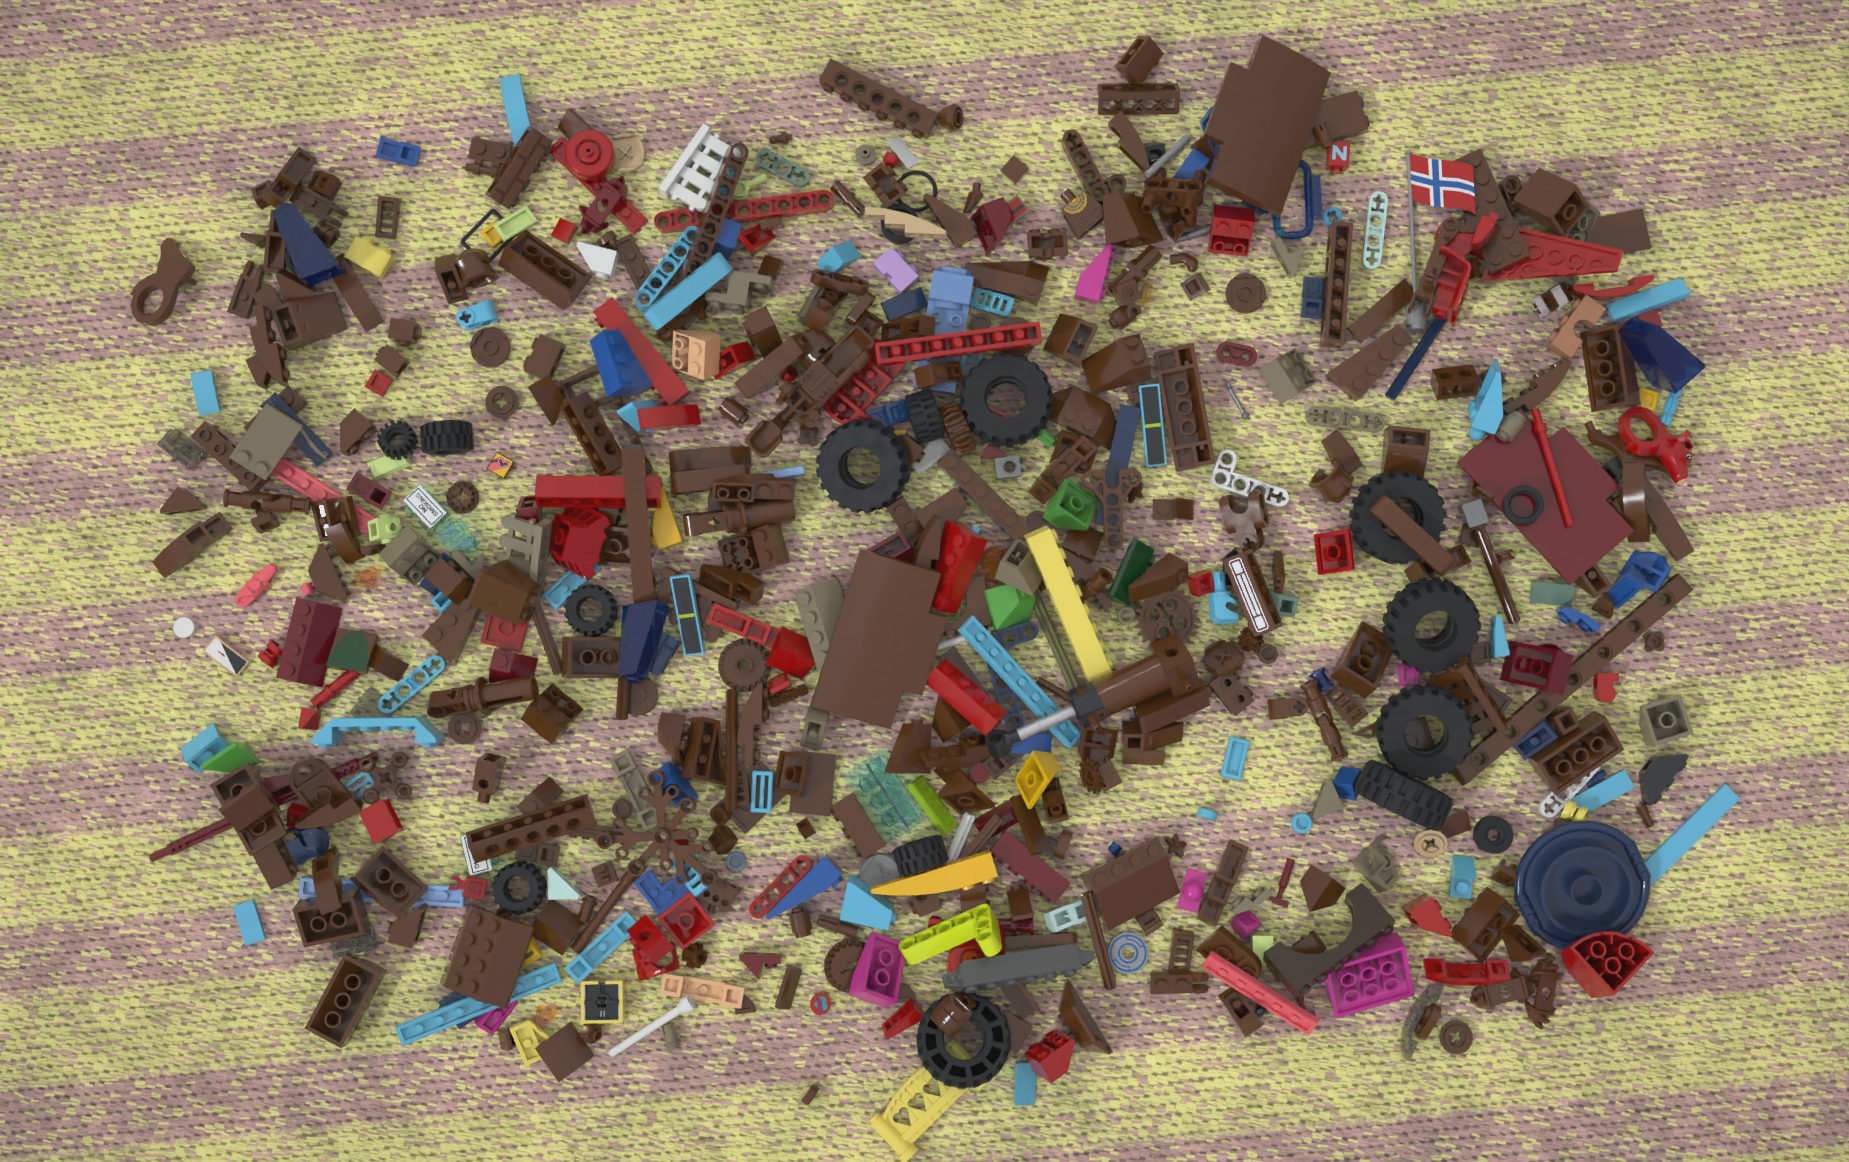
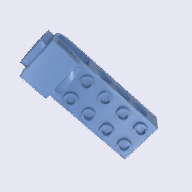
M947 266L937 267V270H933L926 316L935 317V335L966 330L974 281L972 273L968 270ZM961 356L918 361V367L938 362H960ZM916 379L914 389H918ZM957 383L929 389L932 392L955 396Z

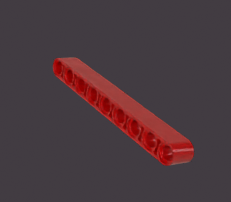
M818 190L730 202L727 210L730 215L727 218L742 224L764 221L775 217L786 218L823 213L833 208L834 198L830 191ZM827 197L830 199V202L827 205H822L819 203L820 199ZM803 200L810 202V205L806 208L799 206ZM782 203L790 205L789 209L785 211L779 207ZM713 205L712 212L715 215L719 214V208ZM766 205L770 207V210L767 213H761L759 211L760 208ZM689 208L663 211L656 214L654 223L658 231L663 234L683 232L689 226H698L699 218L703 211L700 212L695 209L692 212ZM743 208L750 210L746 216H741L739 212ZM682 217H689L688 223H679ZM668 219L669 224L666 227L659 226L661 220ZM709 224L705 225V228H712Z

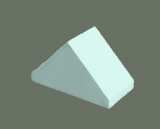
M554 866L547 870L548 900L578 899L583 895Z

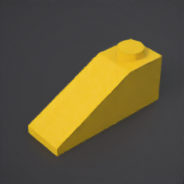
M664 485L662 508H655L652 526L654 535L651 536L654 547H658L661 551L684 543Z

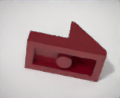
M741 952L739 959L760 980L761 963H765V967H777V964L782 962V953Z

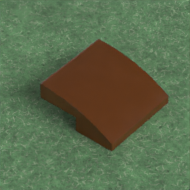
M352 496L310 502L320 542L330 541L325 528L344 521L352 538L361 536Z
M571 1021L535 1047L558 1082L565 1079L594 1056Z

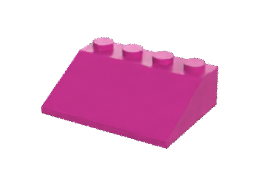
M1397 932L1387 937H1380L1372 948L1367 949L1366 947L1361 951L1358 958L1353 961L1348 960L1340 971L1336 973L1333 971L1328 975L1327 980L1324 981L1335 1019L1415 996L1406 947Z

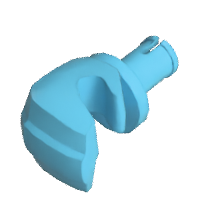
M1226 572L1212 573L1215 591L1209 594L1208 599L1209 617L1212 622L1219 625L1235 624L1239 619L1238 613L1226 608V604L1232 606L1237 604V601L1232 598L1234 596L1233 592L1227 590Z

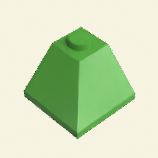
M1066 477L1049 500L1042 518L1060 529L1086 531L1089 528L1099 499Z
M1007 584L984 591L994 631L1030 621L1036 599L1034 594L1030 596Z
M234 742L199 766L201 769L230 773L245 763L256 767L260 760L248 742Z

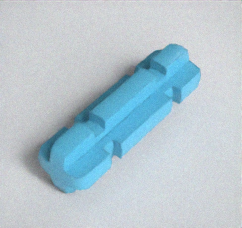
M1678 387L1670 389L1668 394L1670 397H1667L1662 411L1664 414L1661 415L1660 420L1665 426L1671 425L1672 416L1675 415L1680 401L1678 398H1681L1683 390Z

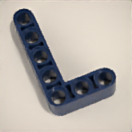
M1025 622L990 634L1005 649L1035 639L1038 636L1039 629L1035 623ZM1032 626L1035 630L1032 637L1025 636L1023 633L1024 627ZM1012 632L1015 635V641L1007 643L1004 640V634ZM986 662L998 704L1008 712L1003 719L1006 728L1013 731L1022 727L1024 721L1015 692L1008 685L1003 689L996 685V680L1000 676ZM1009 696L1013 699L1014 704L1011 708L1003 706L1002 700L1004 697ZM1012 716H1016L1020 720V724L1016 728H1012L1008 724V720Z

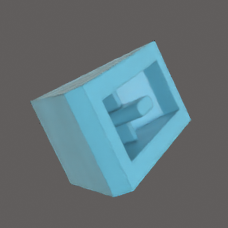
M850 240L832 246L817 261V264L821 270L838 273L860 259L861 256Z

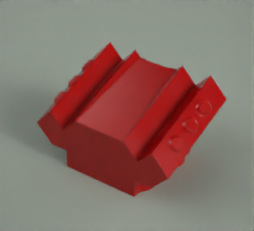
M564 508L563 514L555 513L549 553H551L554 562L586 580L597 574L593 566L601 561L599 554L602 544L607 538L603 530L611 525L608 518L592 508Z

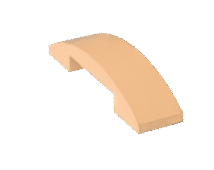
M666 973L662 977L660 994L679 998L689 995L692 999L741 1009L745 987L710 979Z

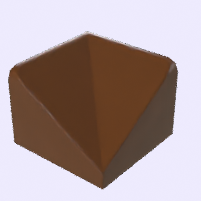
M721 825L716 826L707 841L713 842L714 850L718 855H725L731 852L739 839L730 827Z

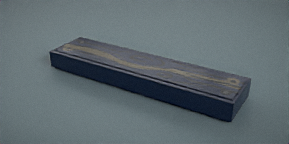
M276 392L260 405L263 409L265 404L269 403L303 425L293 442L317 467L333 454Z

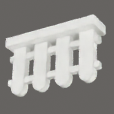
M702 124L660 185L659 191L661 196L667 200L671 197L675 202L679 199L689 205L690 211L694 212L696 209L702 212L707 202L704 196L706 193L710 194L722 160L718 162L708 155L713 151L724 157L729 145L719 140L720 136L715 133L712 136L710 127ZM734 148V156L740 158V152L736 150L737 148ZM700 167L712 173L709 179L697 172ZM727 167V168H726V173H727V175L729 176V175H730V172H729V169H728V167ZM689 183L701 189L698 195L686 188Z

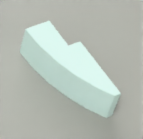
M1081 899L1042 913L1049 933L1058 932L1072 925L1087 921Z

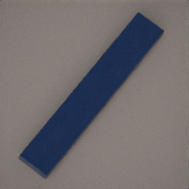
M1120 404L1105 473V484L1109 489H1115L1118 485L1117 470L1128 469L1141 408ZM1114 494L1107 496V503L1112 506L1116 505L1117 497ZM1099 501L1095 524L1103 526L1102 503ZM1109 515L1107 518L1108 524L1115 526L1117 516Z

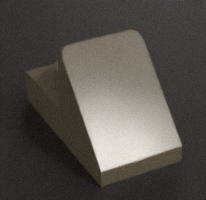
M1278 237L1272 240L1270 246L1287 277L1291 279L1297 272L1304 247L1289 254L1288 244L1285 240L1282 241Z
M453 551L447 557L459 567L460 571L462 570L471 578L469 581L472 584L475 582L478 571L484 568L483 554L479 555L471 563L468 562L470 560L469 557L462 551Z

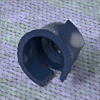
M322 827L286 829L287 833H293L297 837V839L285 843L293 859L300 865H304L311 858L323 856V853L329 848V832Z

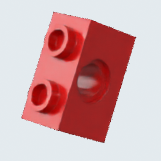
M646 914L626 930L631 936L629 941L634 948L640 947L638 952L645 960L649 958L654 964L674 948Z

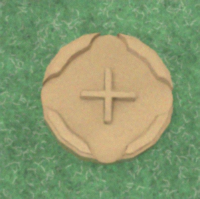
M620 133L611 138L610 141L616 155L613 167L615 171L631 173L642 166L646 150L643 142L631 133Z

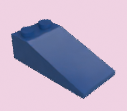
M826 854L765 917L769 920L827 890L830 886L835 888L842 881L843 877L841 875L844 871Z

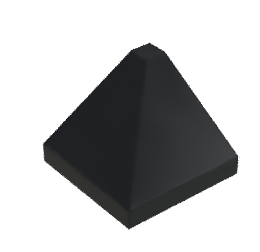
M1165 143L1143 144L1149 166H1152L1157 161L1154 159H1159L1166 153Z

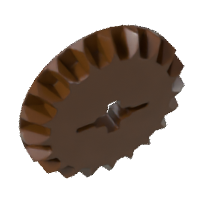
M846 939L836 943L828 951L824 961V972L828 982L837 990L846 993L850 992L854 971L846 970L848 967L847 963L849 961L851 963L856 962L854 966L856 969L857 962L865 947V942L857 939Z

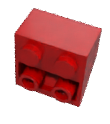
M1214 205L1207 252L1248 257L1255 224L1254 209Z
M1421 895L1401 906L1411 925L1447 937L1453 935L1450 931L1452 925L1446 917L1443 918L1440 912L1442 907L1437 899L1433 900L1429 896Z
M1057 1029L1052 1030L1040 1042L1030 1045L1024 1055L1037 1075L1053 1083L1069 1070L1075 1041L1072 1037Z

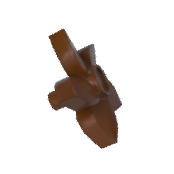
M1143 482L1137 487L1132 488L1126 496L1129 497L1128 501L1130 504L1135 500V496L1139 499L1144 497L1141 492L1144 485Z
M1177 833L1173 835L1172 839H1164L1170 845L1168 854L1175 852L1179 857L1184 856L1183 848L1187 843L1179 841Z

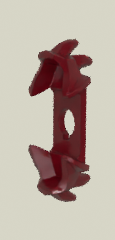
M624 176L612 178L608 182L597 181L598 186L602 190L589 207L579 206L582 215L581 224L583 226L580 231L581 234H596L609 227L608 222L604 223L608 215L619 201L622 205L626 203L628 186L625 184ZM605 198L608 199V209L600 211L597 207L598 202L602 199L605 200Z

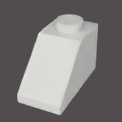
M577 241V247L592 272L596 274L595 277L607 280L608 277L614 278L619 259L618 252Z

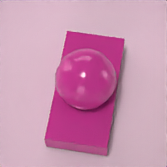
M1187 868L1177 908L1198 913L1208 873Z

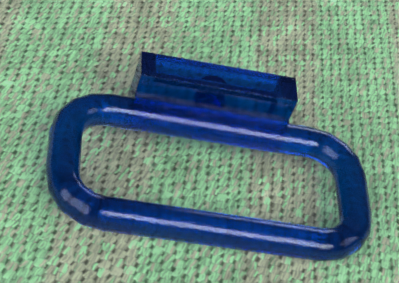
M1300 160L1298 167L1303 170L1306 225L1301 231L1287 232L1281 228V215L1276 216L1272 214L1274 232L1282 239L1305 238L1312 232L1314 220L1322 219L1320 175H1312L1311 167L1304 160Z

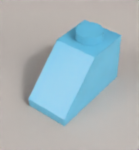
M654 400L631 402L617 410L618 415L637 432L646 431L650 433L655 431L640 430L637 409L657 407Z

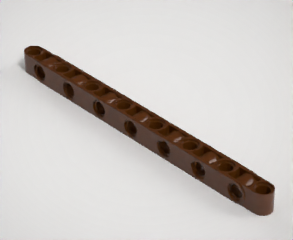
M1680 573L1672 576L1660 587L1657 593L1653 592L1572 662L1569 674L1574 676V682L1569 684L1567 681L1564 695L1539 690L1506 719L1507 727H1510L1513 731L1511 737L1508 738L1505 735V730L1498 732L1497 728H1495L1494 731L1477 743L1469 754L1466 753L1464 763L1455 766V771L1451 774L1462 786L1469 783L1670 611L1693 588ZM1661 595L1666 597L1665 605L1660 602ZM1631 621H1633L1636 625L1634 631H1631L1629 628V623ZM1600 647H1602L1605 650V656L1603 658H1601L1598 654V650ZM1539 700L1543 702V709L1541 711L1536 708V703ZM1477 753L1482 757L1478 765L1474 762V756Z

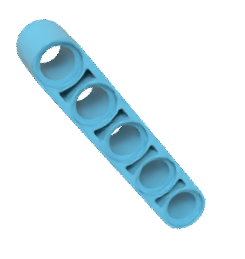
M689 226L684 230L637 291L635 305L638 310L645 312L657 302L680 273L692 242L687 237L690 234H695L696 226ZM677 250H684L686 255L679 257L675 253ZM670 265L674 270L668 273L663 268ZM659 281L662 286L660 288H653L651 283ZM647 297L650 301L647 304H641L639 299Z
M718 252L643 312V315L655 330L660 329L727 275L733 268L721 252Z

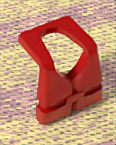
M673 941L670 942L674 947L670 951L673 955V961L664 968L656 963L654 964L649 958L645 960L638 952L640 947L632 949L640 981L680 968Z

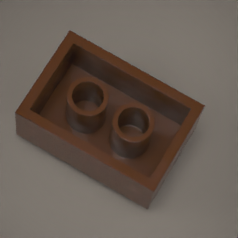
M359 888L342 891V907L334 912L321 915L316 897L299 900L292 909L304 948L365 935L370 927V921Z

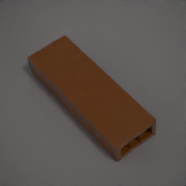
M1358 90L1321 100L1304 150L1319 146L1320 142L1313 126L1319 124L1322 131L1321 122H1326L1330 136L1334 138L1335 142L1366 133L1370 123L1368 116L1364 115V101L1362 96H1359Z

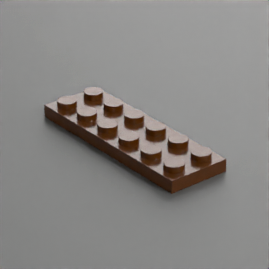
M1481 148L1454 160L1472 165L1474 170L1476 215L1462 210L1466 221L1470 220L1469 225H1472L1473 220L1478 225L1481 216H1489L1490 212L1499 214L1495 233L1480 249L1490 274H1494L1529 258L1528 250Z

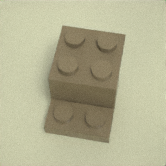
M731 270L727 294L706 291L705 300L708 306L712 307L713 311L724 312V309L732 310V314L744 315V312L749 313L753 289L758 294L767 295L768 292H773L774 283L771 276Z

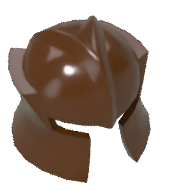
M1158 205L1157 211L1160 221L1173 241L1177 242L1182 234L1196 230L1197 207H1195L1191 217H1184L1181 214L1182 206Z
M476 248L464 250L459 255L458 261L455 262L464 288L483 287L500 278L490 266L491 260L483 250Z
M1331 459L1330 462L1334 468L1332 472L1327 475L1318 469L1308 485L1320 492L1325 503L1328 501L1340 503L1344 500L1345 496H1350L1354 477L1343 469L1340 459Z

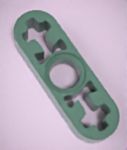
M767 149L760 150L757 153L756 162L760 168L799 188L806 187L809 184L810 175L806 169ZM766 155H769L768 158L770 161L774 162L775 159L778 160L775 162L774 168L771 169L772 164L769 162H765L764 164H762V160L760 157H765ZM786 164L789 170L785 174H780L777 171L778 166ZM792 168H795L794 173L797 175L804 173L806 180H801L799 183L794 175L791 176V179L788 178L792 173Z

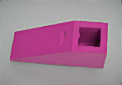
M1107 244L1080 275L1074 299L1098 304L1099 299H1104L1106 288L1102 286L1104 280L1109 278L1111 268H1107L1109 260L1113 261L1115 249L1112 248V245Z

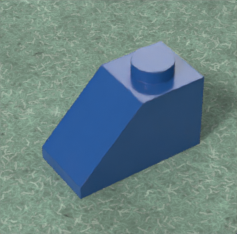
M669 761L658 768L665 774V782L662 784L663 796L670 785L676 784L680 788V793L675 798H672V802L679 805V802L685 797L698 799V795L690 782L680 778L681 770ZM655 774V780L660 781V775ZM670 788V792L675 795L676 789Z

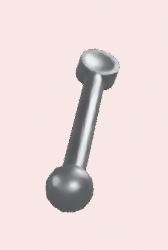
M1226 382L1227 389L1242 413V419L1247 420L1249 413L1243 409L1230 382Z

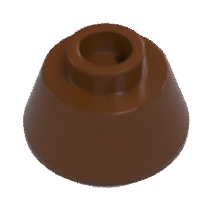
M951 104L942 108L938 114V121L942 127L956 132L962 126L963 111L959 105Z

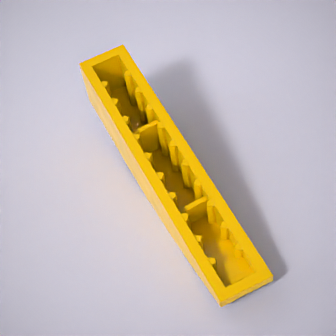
M987 850L923 872L871 886L870 890L872 894L894 896L933 894L959 888L968 890L975 887V883H991L995 881L994 878L998 877L991 852Z

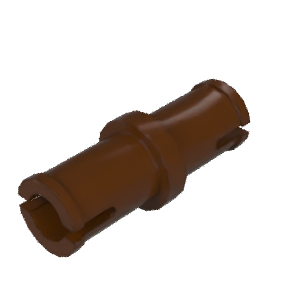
M838 180L834 184L840 191L834 185H832L830 190L843 201L842 204L844 206L847 205L860 218L863 214L857 208L865 213V206L855 197L856 194L854 192H850Z

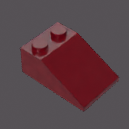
M1510 640L1508 645L1510 655L1505 657L1499 680L1564 695L1574 655L1556 649Z

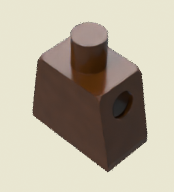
M486 752L477 759L472 790L479 792L478 802L489 803L491 794L499 790L506 761L505 756Z

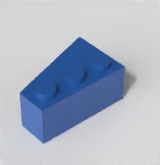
M603 330L589 340L607 397L640 395L653 386L620 330Z

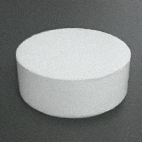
M182 617L175 621L173 630L178 637L188 638L195 633L196 625L192 619Z

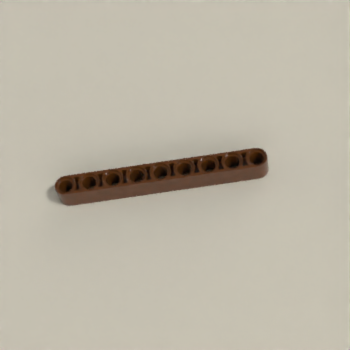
M735 143L729 146L725 152L675 286L693 272L690 269L691 262H695L699 268L710 258L748 157V148L743 143ZM734 148L740 150V158L734 156ZM727 167H731L733 169V177H729L727 175ZM720 186L726 188L727 193L725 196L719 193ZM713 205L718 206V208H719V214H718V215L713 214V212H712V206H713ZM706 224L711 225V234H707L705 232L704 228ZM699 243H702L705 246V251L703 254L700 253L697 249V245ZM692 303L677 315L686 314L690 310Z

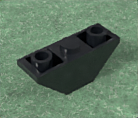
M1672 754L1649 758L1638 773L1643 803L1652 805L1661 799L1662 791L1672 785L1675 780L1673 777L1687 765L1686 760L1689 758L1687 754Z

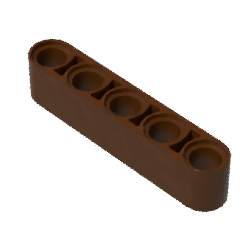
M1384 494L1370 507L1369 511L1442 577L1457 562L1448 551Z

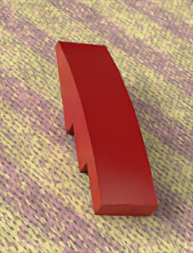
M715 603L707 619V623L772 648L780 630Z

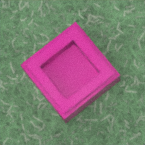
M1398 665V686L1420 684L1419 671H1416L1414 667L1409 668L1405 665Z

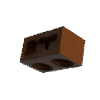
M1473 364L1432 369L1431 387L1437 400L1476 396L1478 394L1479 377Z

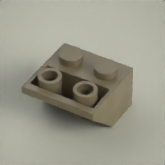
M1295 348L1277 357L1259 370L1280 404L1285 403L1317 382L1313 372L1308 369L1302 355Z
M409 525L379 553L392 570L413 586L424 577L441 556L429 542Z
M1016 538L1001 559L995 579L1033 596L1043 579L1027 542Z

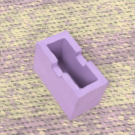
M890 247L873 262V267L884 279L887 276L891 279L890 285L900 295L905 293L919 280L917 275L919 271L914 265H908L903 260L905 256L898 249L894 250Z

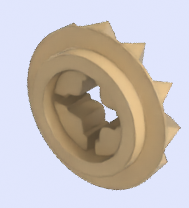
M1423 829L1421 833H1416L1414 839L1415 850L1425 857L1441 855L1448 845L1446 835H1443L1441 830ZM1434 839V843L1427 844V840Z

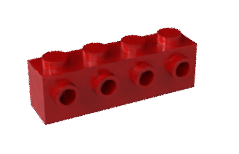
M947 659L934 668L926 684L985 736L988 732L997 729L1008 713Z

